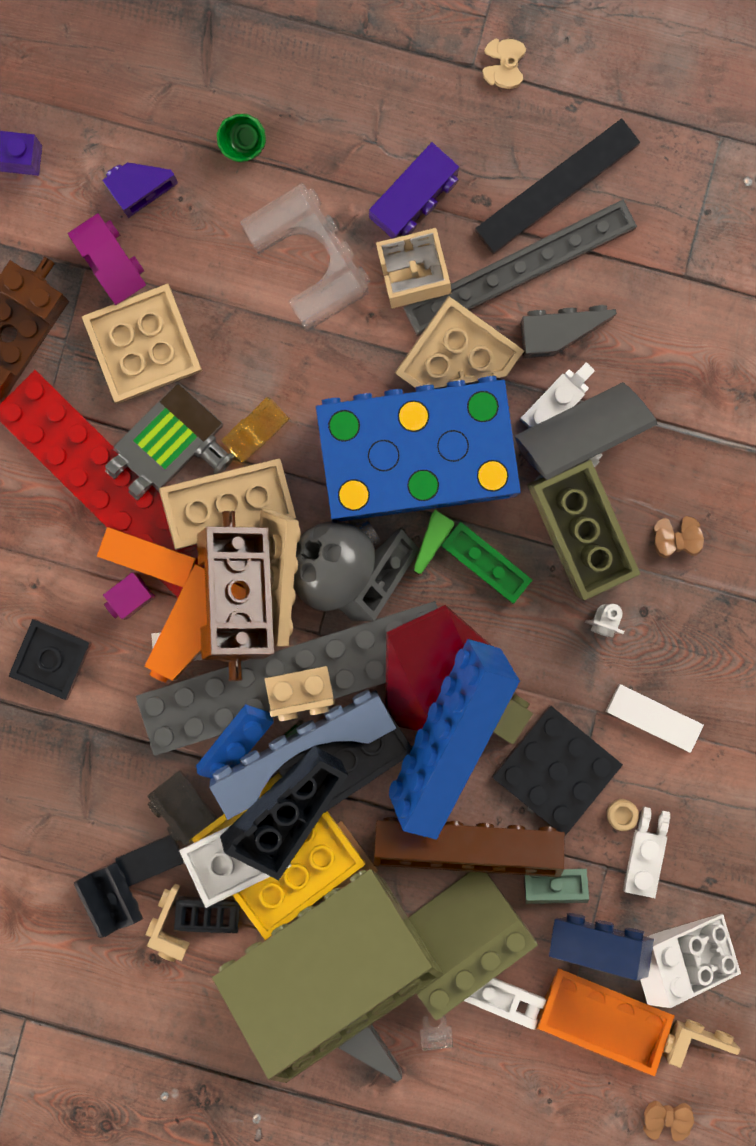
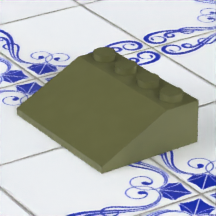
M468 872L408 917L444 974L417 993L436 1021L538 946L534 936L488 873Z

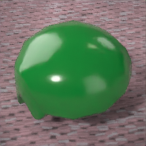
M247 113L235 114L225 118L217 131V145L225 157L236 162H245L256 158L262 153L266 144L265 128L258 118Z

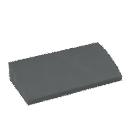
M622 382L515 435V439L521 456L548 480L658 424L645 403L629 386Z

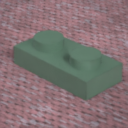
M564 869L561 877L524 875L526 904L588 903L587 869Z

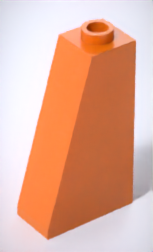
M194 565L144 666L151 670L150 676L164 683L168 679L176 680L201 653L200 628L207 624L205 568ZM236 583L232 585V595L236 599L243 600L246 596L245 588Z

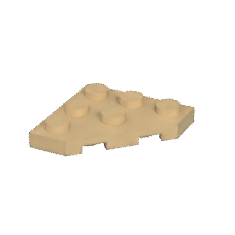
M448 296L397 368L395 374L414 387L434 385V388L447 386L446 383L458 380H465V383L478 381V378L487 376L499 378L508 375L524 350Z

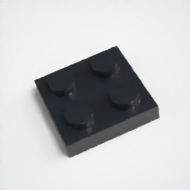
M32 619L9 677L61 699L68 700L92 642L37 619Z

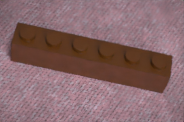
M386 817L383 818V821H376L374 866L561 877L564 871L565 832H558L553 827L526 830L521 825L494 828V825L490 823L463 826L462 822L448 821L436 840L404 832L398 818Z

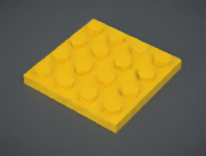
M279 773L267 782L259 798L282 778ZM247 810L229 820L223 814L191 838L192 841L195 843L232 825ZM328 811L322 814L291 861L292 866L285 870L279 881L273 877H268L232 895L264 940L272 936L271 933L274 929L289 923L303 909L313 905L366 865V862Z

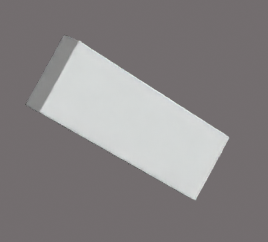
M618 684L605 711L690 753L704 726L621 684Z

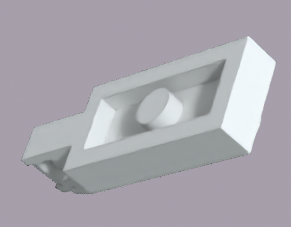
M586 362L575 374L571 370L562 374L520 418V421L528 428H531L574 407L589 389L584 382L595 370Z

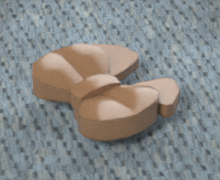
M685 516L683 518L681 532L674 533L673 527L667 518L659 520L653 529L656 532L654 540L655 549L658 555L663 558H669L675 551L680 552L682 550L691 556H697L703 549L704 537L700 529V523L692 517Z
M653 1101L648 1104L644 1112L645 1125L643 1130L649 1138L653 1140L658 1139L664 1125L670 1127L672 1139L675 1142L684 1140L690 1135L694 1124V1116L691 1106L681 1103L673 1108L670 1105L663 1106L660 1102Z

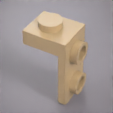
M176 883L171 888V891L168 889L164 890L158 904L159 907L163 908L159 919L153 917L146 932V936L151 937L147 947L159 951L158 955L161 958L175 962L176 959L182 961L190 945L189 942L162 931L181 885Z
M687 1019L686 1023L678 1020L675 1021L672 1032L668 1035L663 1055L669 1064L681 1068L691 1039L739 1055L740 1048L733 1041L734 1037L720 1030H716L715 1034L705 1031L702 1024Z

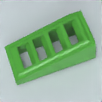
M434 510L431 515L414 566V572L418 575L422 574L455 525L452 520L437 510Z

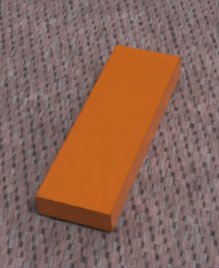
M110 527L106 528L97 557L184 587L196 562L194 557Z

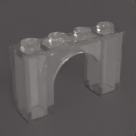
M301 183L241 220L240 224L258 255L283 239L298 234L314 237L327 249L330 262L323 278L289 300L290 307L305 331L308 332L368 295L369 287L367 284L370 283V279L362 267L356 268L351 258L354 257V254L345 240L340 242L335 232L338 231V228L331 216L328 214L324 217L319 209L322 203L314 189L312 188L308 191L304 183Z

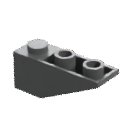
M606 305L589 307V311L577 312V308L559 309L558 314H546L545 310L527 312L528 316H523L520 322L522 349L524 350L523 358L555 356L611 321L617 314L616 309L608 310Z

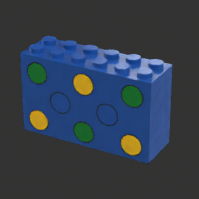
M496 376L478 378V383L466 385L465 380L448 382L446 383V388L434 389V385H422L415 387L416 392L403 394V389H393L385 391L382 397L372 398L371 393L354 395L353 401L341 402L340 398L322 400V405L316 406L332 521L343 522L515 498L519 495L521 491L505 380H497Z

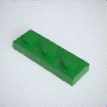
M461 521L441 545L448 553L512 604L516 602L533 580Z

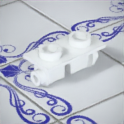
M616 604L599 606L594 619L585 621V623L592 625L591 631L612 638L614 633L624 634L623 630L618 629L623 612L620 606Z

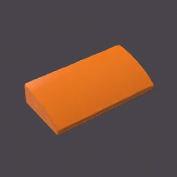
M558 968L545 996L547 1001L544 1009H540L537 1019L539 1022L536 1029L647 1075L655 1076L675 1015Z

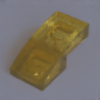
M266 397L221 441L244 463L274 436L290 418L270 397Z

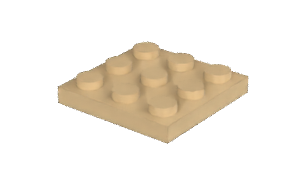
M169 284L123 300L117 305L113 304L82 316L116 404L202 372Z

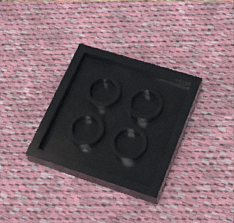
M549 705L495 771L492 778L558 832H565L566 836L623 764L554 707Z

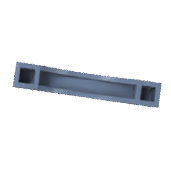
M365 690L352 698L353 703L343 708L341 705L329 709V712L324 713L325 718L316 723L313 720L303 723L296 729L297 733L288 738L285 735L279 736L268 744L269 748L260 753L254 750L240 759L242 763L232 768L227 765L212 774L214 778L210 779L209 788L227 820L249 809L259 799L263 788L271 776L286 761L298 753L316 745L334 741H355L369 744L395 730L396 726L378 692L375 690L370 693L369 690Z

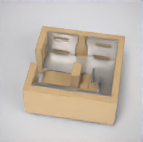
M436 228L376 243L383 275H386L384 279L391 308L452 294Z

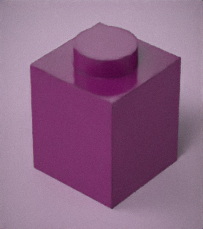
M135 572L130 573L103 594L107 600L104 606L115 619L119 616L121 620H127L155 598L152 591L138 573Z

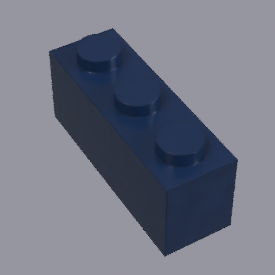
M567 913L566 917L554 920L549 957L637 981L649 976L654 939L645 937L642 930L625 928V931L614 929V924L611 922L596 920L594 924L586 922L583 915Z

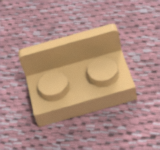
M327 666L264 678L270 704V716H278L279 721L298 718L297 712L310 710V715L329 712L328 706L335 703Z

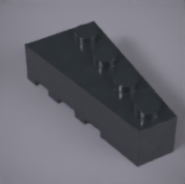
M314 746L220 835L224 853L279 881L348 777L342 761Z

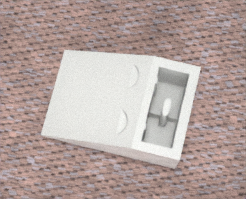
M723 914L647 936L654 939L649 976L640 979L648 1005L672 1008L741 974Z

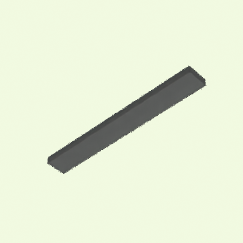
M623 199L452 283V294L409 304L404 307V311L416 336H419L426 329L448 296L470 311L635 230L637 225Z

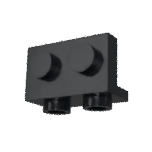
M117 862L99 868L74 882L76 891L99 938H104L118 929L133 925L143 919L138 902L132 896L126 883L125 875L120 870Z

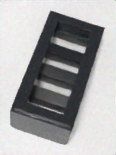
M189 896L178 897L176 901L174 931L238 933L240 905L237 901L221 900L205 908L204 922H198L199 907H205L202 899ZM186 907H192L191 921H185ZM212 908H218L216 924L211 923ZM225 908H231L229 925L223 924Z

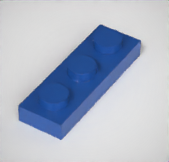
M245 704L196 765L197 774L212 779L214 778L212 774L218 769L227 765L232 768L240 764V759L251 751L274 723L270 712Z

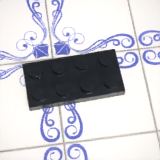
M392 716L391 718L396 729L369 744L355 741H334L316 745V747L340 759L348 773V777L324 813L401 762L406 755L410 754L412 746ZM313 747L302 751L285 762L277 770L280 776L283 777Z

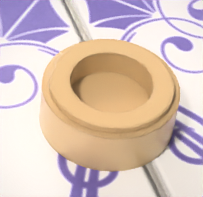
M617 799L608 806L606 816L613 828L619 831H628L636 826L639 812L637 807L629 800Z

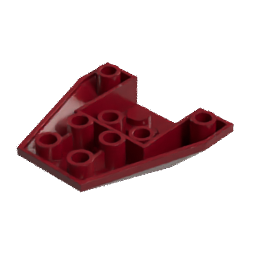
M446 605L386 632L385 704L399 727L416 731L423 728L428 718L429 708L432 703L436 702L441 692L443 680L446 676L450 675L455 665L456 655L460 649H463L467 639L492 646Z

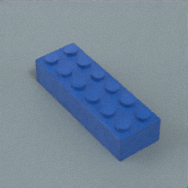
M467 639L463 649L458 651L455 665L450 675L446 676L443 680L441 692L436 702L430 706L428 718L423 728L418 730L415 736V744L410 754L406 755L403 759L402 769L397 779L391 783L389 788V798L404 832L437 840L520 682L502 649Z

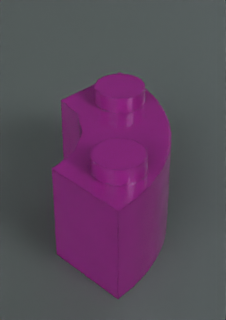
M99 213L67 233L115 305L146 286V283L140 276V274L145 272L135 256L129 259L116 240L121 235L111 220L104 222Z

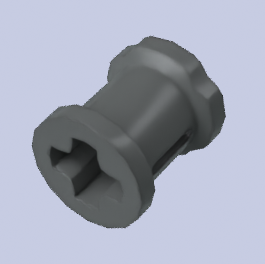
M213 435L208 437L194 453L197 458L201 457L214 469V474L222 473L236 457L233 453L228 454L216 443V437Z

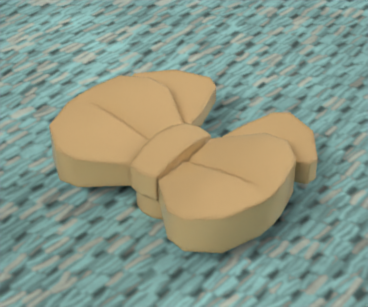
M497 38L487 44L484 52L486 55L501 61L500 65L484 67L482 70L484 79L490 85L495 83L498 87L504 89L519 87L523 82V74L517 66L518 61L525 56L526 48L524 44L515 39H505L500 42Z

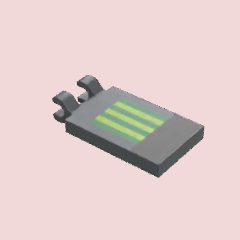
M177 382L114 446V451L119 455L107 463L105 472L115 480L129 467L139 478L128 487V493L138 501L152 485L158 491L159 488L164 487L195 456L194 453L199 446L223 427V423Z

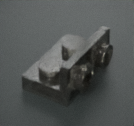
M181 770L147 796L150 800L148 806L158 818L162 816L169 824L167 830L176 842L182 841L184 845L191 842V838L218 819Z

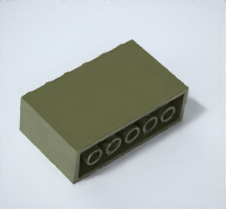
M372 869L368 871L362 870L350 878L351 883L342 889L335 888L324 896L325 901L316 907L309 906L303 909L297 915V920L289 925L283 924L274 929L271 933L272 937L263 943L256 942L245 950L246 955L237 961L230 960L224 963L218 969L219 973L212 977L268 1080L287 1083L444 975L386 881Z

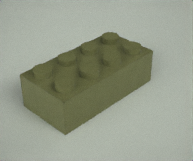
M588 459L548 480L541 477L527 484L573 591L578 598L585 601L640 575V571L592 460Z

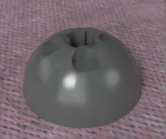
M340 521L323 522L306 530L300 536L296 548L298 570L294 574L293 588L295 593L306 605L321 611L335 610L353 601L366 587L374 569L375 552L368 535L358 527Z

